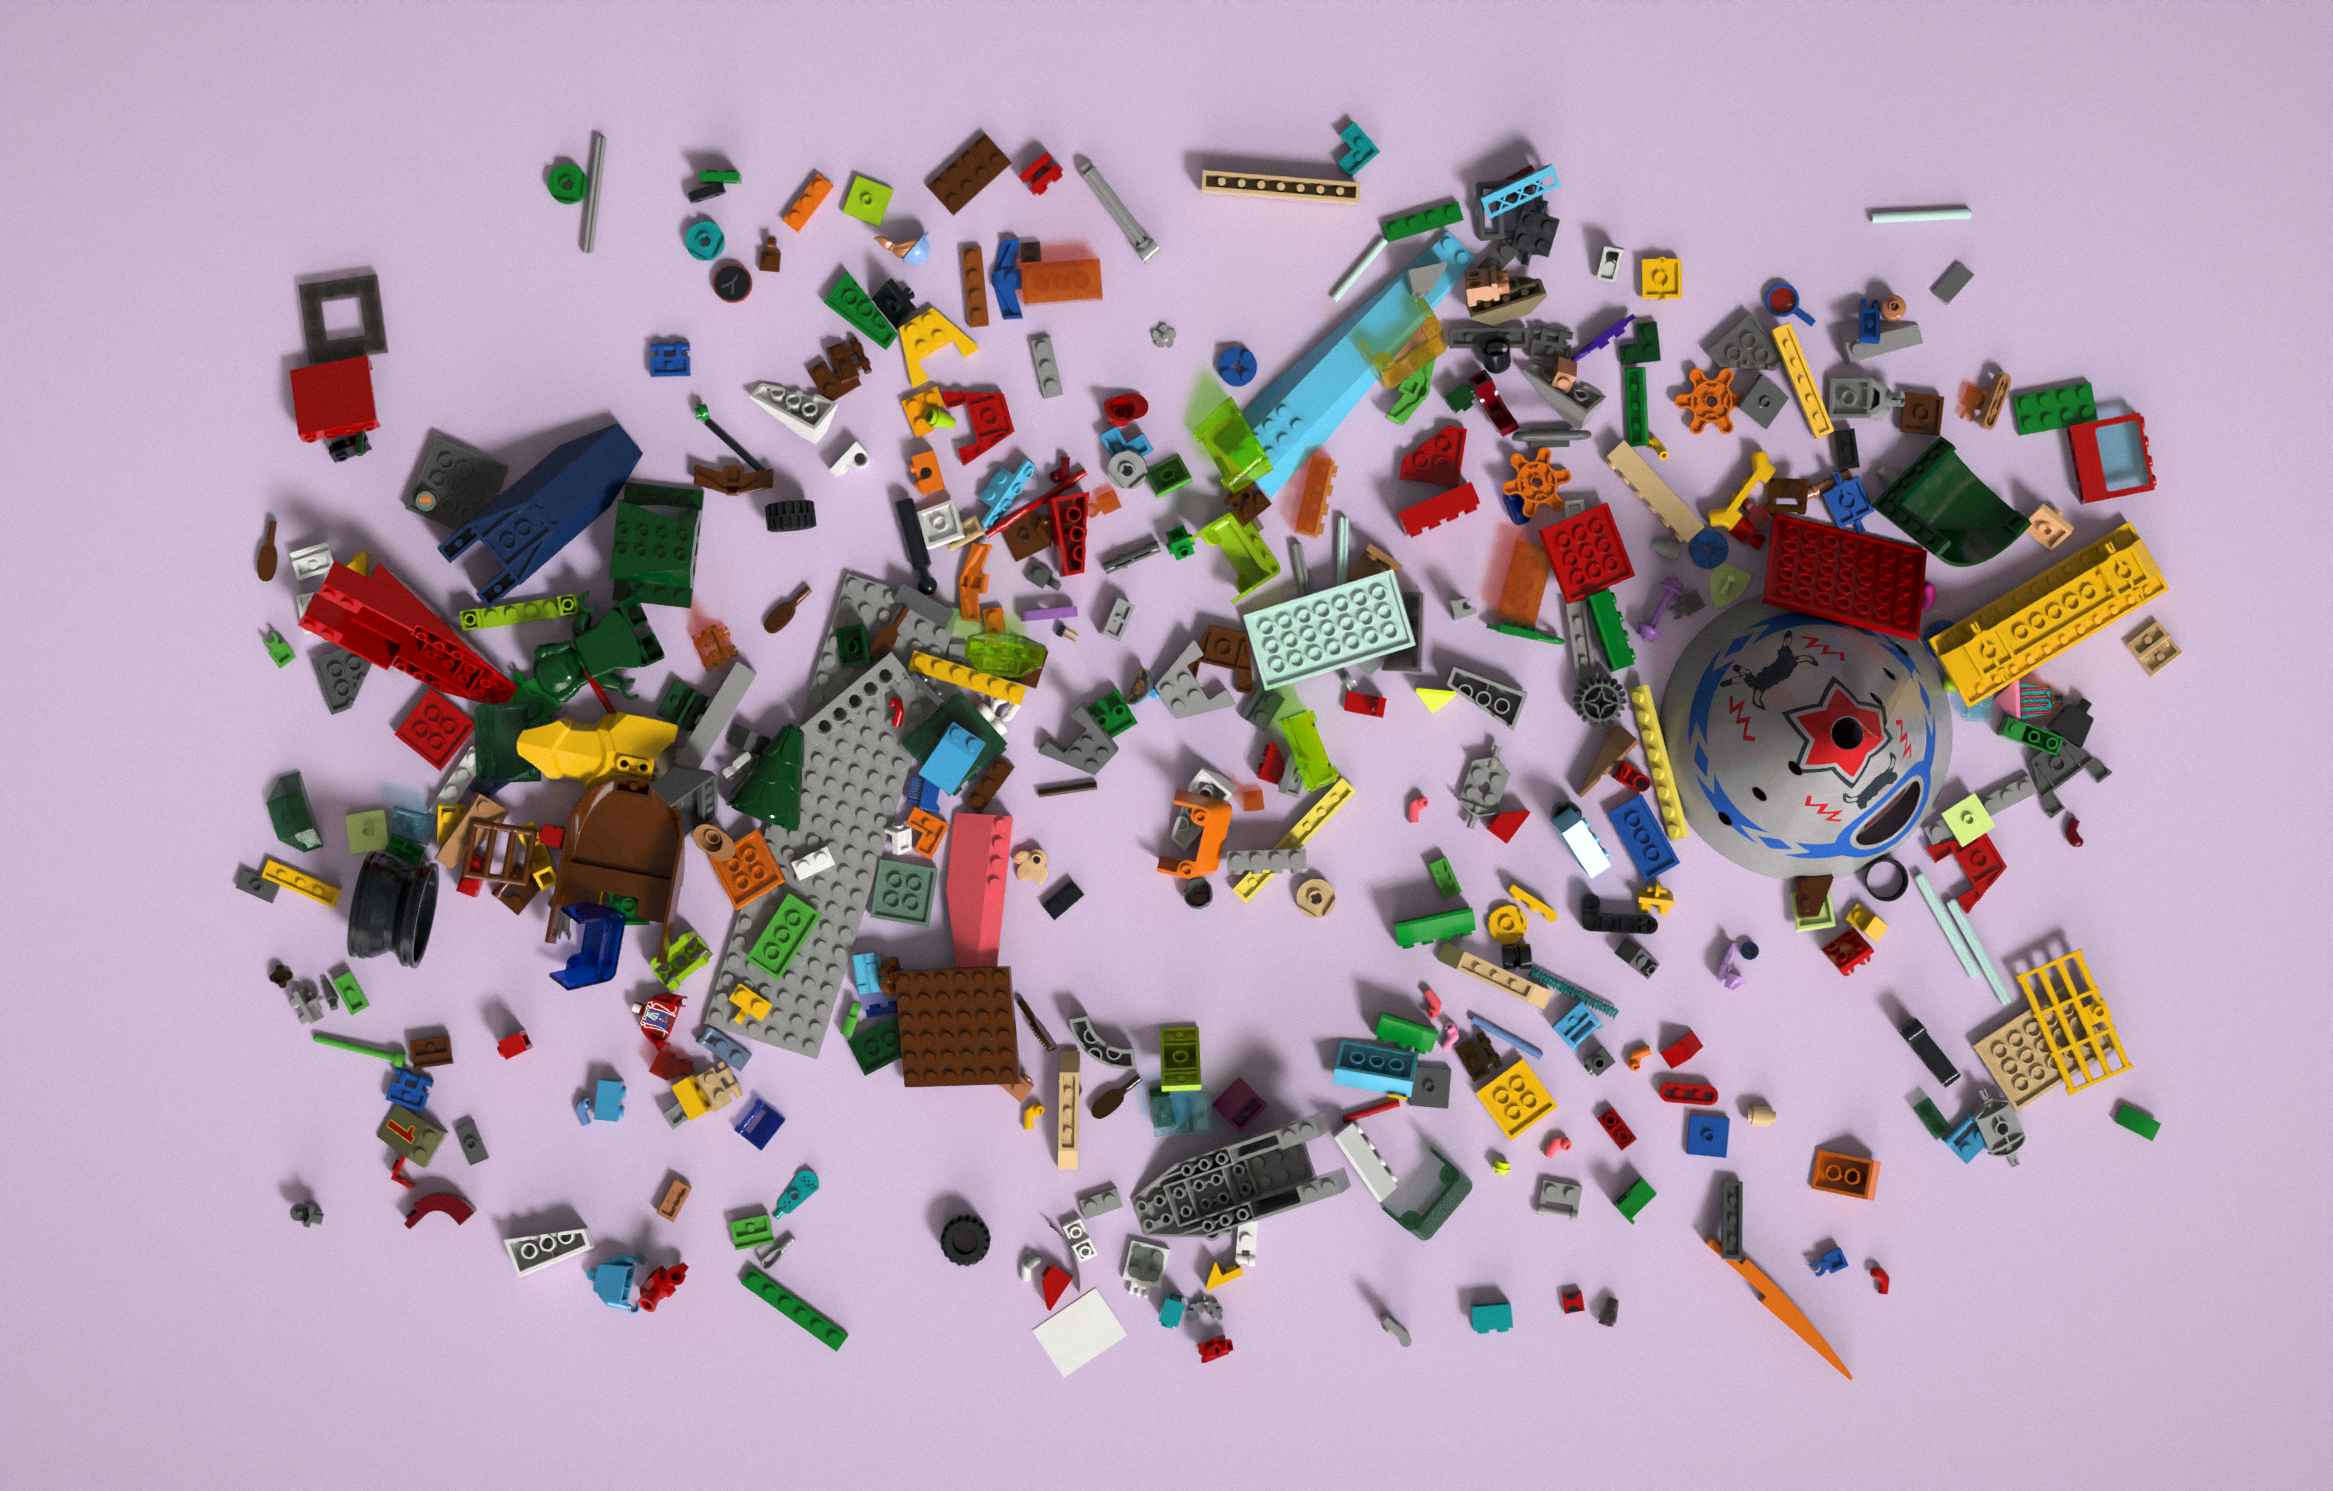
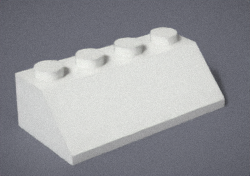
M1351 1121L1332 1135L1380 1203L1397 1188L1395 1183L1398 1180L1392 1171L1389 1173L1386 1171L1384 1166L1387 1164L1380 1155L1376 1157L1373 1152L1376 1148L1369 1139L1365 1141L1361 1134L1364 1131L1358 1123L1354 1125Z

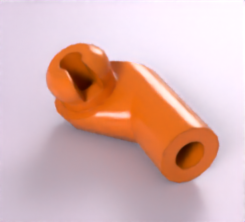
M1648 1045L1635 1049L1630 1053L1627 1061V1066L1630 1070L1637 1071L1640 1068L1641 1058L1651 1055Z

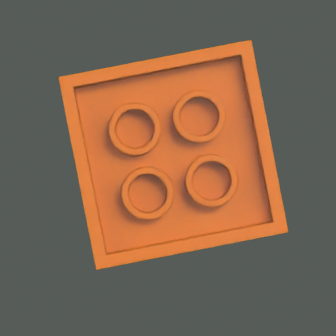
M760 829L754 830L734 843L735 854L730 860L719 861L713 857L709 858L735 910L741 909L786 881Z

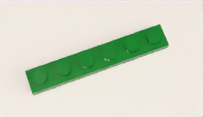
M752 1267L742 1280L741 1284L836 1352L848 1337L847 1333L756 1268Z

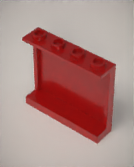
M367 355L290 370L298 435L303 442L313 443L318 439H333L338 435H353L358 431H373L375 428L381 427L377 420L373 392L372 362Z

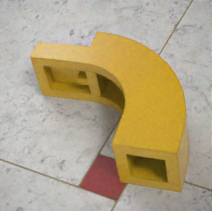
M532 820L521 825V827L537 830L534 849L536 856L535 862H532L533 875L541 891L556 884L558 870L548 845L539 843V829L535 821ZM518 834L526 849L529 836Z

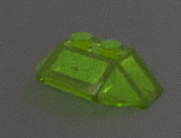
M983 631L967 637L964 655L980 673L1020 678L1043 665L1046 646L1022 635Z

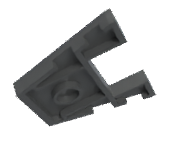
M1082 702L1072 713L1071 717L1084 726L1085 730L1066 749L1049 737L1040 746L1038 753L1096 775L1118 752L1119 747L1106 730H1102L1097 723V718L1089 713L1087 705Z
M2063 738L2057 756L2041 751L2029 760L2049 819L2065 809L2053 791L2082 769L2086 768L2096 783L2101 782L2113 773L2065 738Z

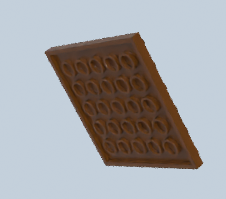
M1011 966L894 971L905 1087L1019 1084L1021 1082Z

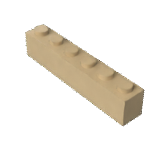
M1625 440L1605 457L1608 460L1606 464L1613 471L1616 469L1621 474L1619 478L1626 485L1630 484L1634 488L1632 492L1640 500L1643 498L1648 503L1646 507L1653 514L1657 513L1661 517L1659 521L1666 528L1670 527L1675 532L1673 536L1678 542L1688 543L1705 527Z

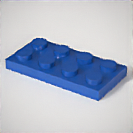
M1642 794L1607 813L1645 882L1680 863Z

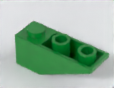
M2004 716L1996 734L2057 756L2064 738L2014 718Z

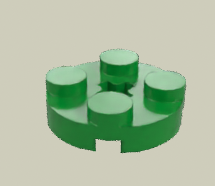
M562 165L550 174L548 189L552 197L559 203L572 205L583 200L588 191V180L578 167ZM570 179L571 183L573 184V187H570L569 190H566V187L563 186V183H566L567 180Z

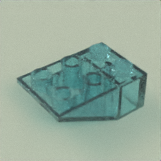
M1211 1091L1151 1097L1154 1137L1214 1133Z

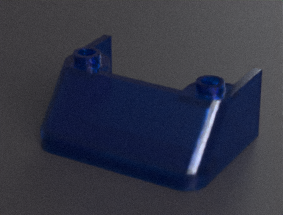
M581 902L561 907V911L579 925L585 924L581 952L569 957L565 970L552 972L549 974V977L568 991L612 980L617 972L626 915L619 909L591 902Z

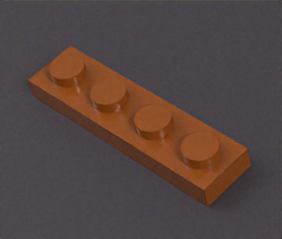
M981 247L962 249L969 328L989 326Z

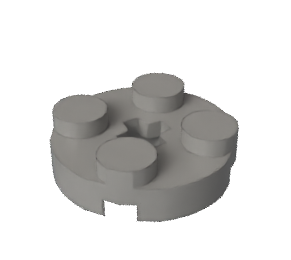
M1132 449L1121 450L1114 454L1109 462V478L1118 488L1135 489L1146 478L1147 463L1138 452ZM1124 465L1132 467L1131 474L1123 472Z

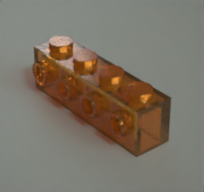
M1312 455L1294 531L1295 534L1318 538V534L1322 535L1325 523H1321L1322 516H1327L1329 504H1326L1327 496L1331 497L1333 485L1330 484L1331 477L1336 476L1338 466L1334 465L1335 460Z

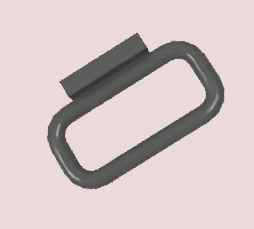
M1569 427L1529 428V431L1515 432L1511 438L1517 442L1529 441L1530 448L1570 447L1569 440H1586L1592 434L1589 430H1569Z

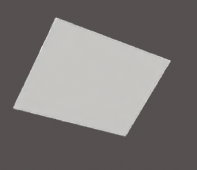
M1096 1288L1032 1330L1063 1377H1066L1127 1336Z

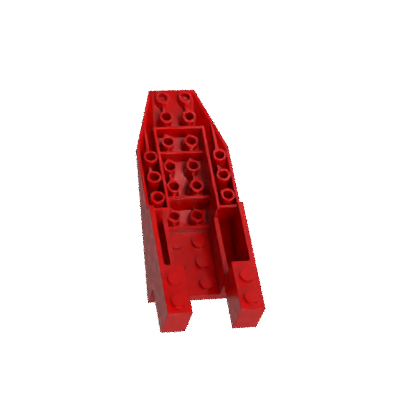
M334 560L318 593L315 592L298 623L305 630L311 631L385 670H388L391 665L397 670L403 671L444 693L503 709L517 690V687L425 599L379 562L368 578Z

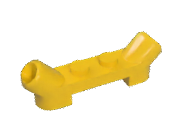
M1753 452L1750 455L1752 475L1750 477L1746 476L1740 483L1742 488L1738 493L1734 492L1728 500L1730 502L1728 507L1708 511L1707 516L1710 526H1723L1728 531H1731L1742 517V514L1737 511L1739 506L1758 481L1763 485L1766 484L1777 469L1769 463L1767 452Z

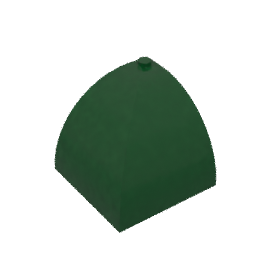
M1940 436L1871 506L1942 562L1955 567L1977 565L2004 551L2032 523L2028 518L2017 510L2015 511L1992 492L1954 452L1956 450L1955 446Z

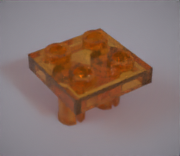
M716 624L692 636L694 647L698 650L701 663L707 672L731 661L730 658L738 655L737 650L732 651L736 648L734 644L725 647L722 641L730 637V632L724 633L729 630L726 626L717 629Z

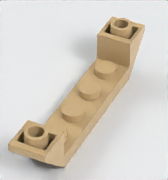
M1447 942L1444 943L1437 958L1442 963L1542 1009H1545L1552 994V991L1465 952Z
M1060 1051L1058 1169H1078L1080 1051Z

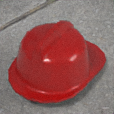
M1135 393L1107 399L1103 407L1107 416L1106 422L1123 427L1128 425L1130 421L1145 416L1149 408L1147 400Z

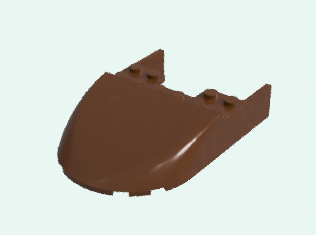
M634 776L611 777L591 786L574 804L566 825L545 943L556 944L564 906L594 909L599 904L601 892L639 898L637 905L638 916L644 920L663 923L656 963L667 964L681 886H683L685 838L683 823L677 806L670 807L650 787L652 782Z

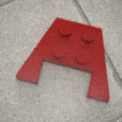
M942 392L947 409L964 404L968 406L978 443L958 448L963 466L969 464L1015 432L1004 394Z
M1984 833L1964 847H1961L1957 840L1925 848L1934 863L1939 862L1952 853L1973 886L1972 889L1956 898L1966 914L1971 911L1972 907L1981 899L1986 890L1992 886L2007 868L1987 833Z

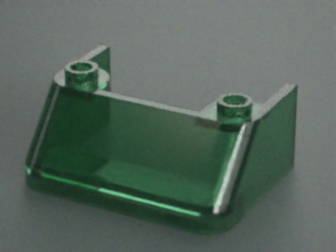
M1432 1146L1429 1147L1430 1152L1445 1163L1439 1172V1178L1447 1188L1425 1214L1420 1216L1417 1212L1408 1210L1399 1217L1384 1203L1380 1205L1382 1210L1418 1239L1424 1241L1429 1240L1472 1190L1470 1178Z

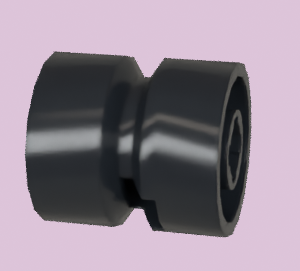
M1519 944L1517 947H1514V945H1503V969L1507 971L1515 970L1517 967L1521 970L1532 969L1530 944Z

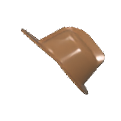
M716 823L701 824L694 829L693 841L698 848L719 861H728L734 856L735 844L721 825Z

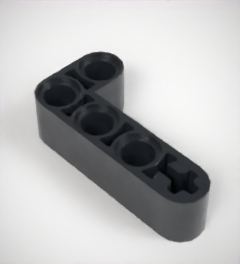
M1586 893L1581 898L1579 922L1584 930L1652 934L1658 928L1657 920L1651 916L1600 913V900L1595 894ZM1588 897L1595 899V905L1591 908L1585 905V900ZM1593 917V926L1586 927L1584 924L1585 918ZM1608 917L1614 920V925L1611 928L1604 926V920ZM1628 918H1631L1634 923L1631 929H1625L1624 921ZM1640 918V923H1647L1649 919V922L1653 923V927H1649V930H1647V927L1639 926V930H1637V919Z
M1911 1017L1897 1029L1945 1089L1961 1077L1960 1073L1927 1034L1926 1028L1917 1018Z

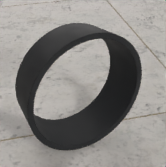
M1884 858L1875 861L1868 868L1865 875L1867 890L1874 898L1880 901L1889 902L1898 899L1905 893L1909 879L1905 867L1894 859ZM1880 862L1894 864L1902 875L1900 889L1889 897L1875 895L1867 884V876L1870 869Z

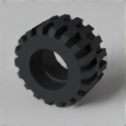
M811 500L784 501L765 506L767 531H798L811 529L816 526L814 502Z
M960 1215L957 1218L951 1219L945 1226L940 1240L941 1249L944 1251L945 1257H948L950 1262L957 1263L958 1266L975 1265L987 1254L991 1236L988 1227L978 1217ZM968 1229L975 1233L977 1245L973 1250L964 1252L955 1246L954 1237L958 1231Z

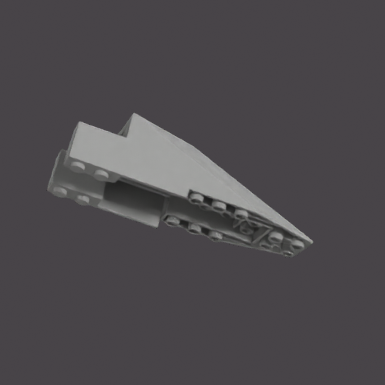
M1324 1112L1299 1120H1289L1174 1164L1131 1199L1144 1235L1206 1237L1344 1192L1351 1186L1345 1168L1343 1167L1317 1176L1304 1143L1321 1137L1330 1130Z

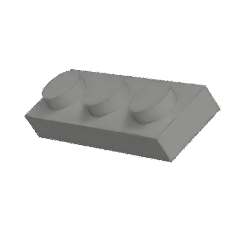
M1047 337L1031 341L1044 399L1063 395L1051 338Z

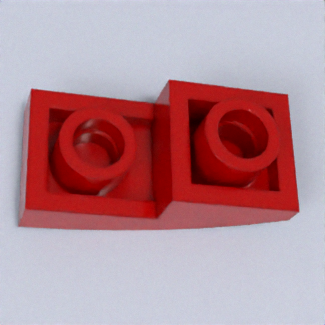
M1613 1107L1597 1118L1621 1151L1637 1140Z

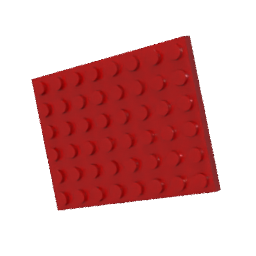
M1774 513L1762 603L1913 641L1918 640L1927 550Z

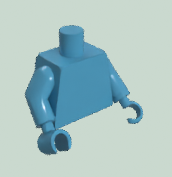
M639 1253L636 1257H633V1255H616L606 1259L605 1263L599 1264L597 1270L593 1268L588 1270L587 1279L595 1281L594 1292L599 1294L600 1299L608 1307L626 1310L627 1308L632 1314L639 1311V1304H637L636 1310H631V1304H628L636 1266L632 1264L645 1265V1262H638V1258L640 1256L645 1257V1254Z

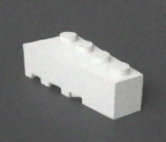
M589 1229L504 1240L517 1277L526 1276L595 1248Z

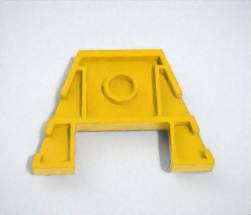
M934 308L929 309L899 327L913 388L929 380L919 361L952 341L956 343L964 358L979 350V347Z

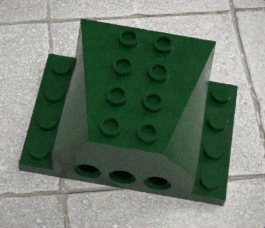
M626 482L624 500L618 499L609 576L610 579L614 580L613 600L624 601L636 595L640 603L691 609L705 491Z

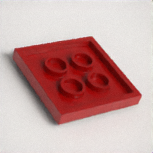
M431 688L394 735L435 768L442 771L478 724Z

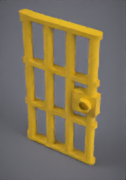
M2082 948L2016 975L2018 983H2021L2034 1012L2032 1015L2037 1019L2051 1051L2049 1054L2054 1058L2064 1080L2065 1090L2068 1095H2073L2082 1089L2134 1067L2129 1062L2116 1033V1025L2113 1026L2110 1019L2112 1015L2105 999L2101 998L2098 992L2100 989L2098 986L2096 987L2083 958ZM2072 957H2075L2089 989L2080 994L2077 993L2063 962ZM2055 964L2071 997L2062 1002H2059L2045 970ZM2037 972L2052 1006L2041 1010L2027 979V976ZM2091 995L2094 1002L2083 1007L2080 999ZM2072 1002L2088 1036L2076 1041L2062 1009L2063 1006ZM2053 1010L2069 1042V1045L2058 1049L2044 1017V1014ZM2103 1021L2106 1029L2095 1033L2092 1025ZM2105 1034H2109L2123 1066L2111 1071L2097 1039ZM2089 1041L2104 1072V1075L2093 1079L2079 1045ZM2072 1049L2086 1081L2076 1087L2061 1056V1053Z

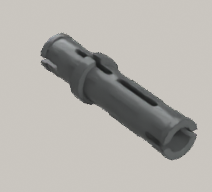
M1157 540L1126 554H1118V557L1102 564L1108 575L1118 569H1126L1130 564L1159 553L1161 549Z

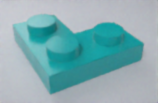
M1355 122L1339 135L1351 149L1337 163L1349 178L1380 153L1379 149Z

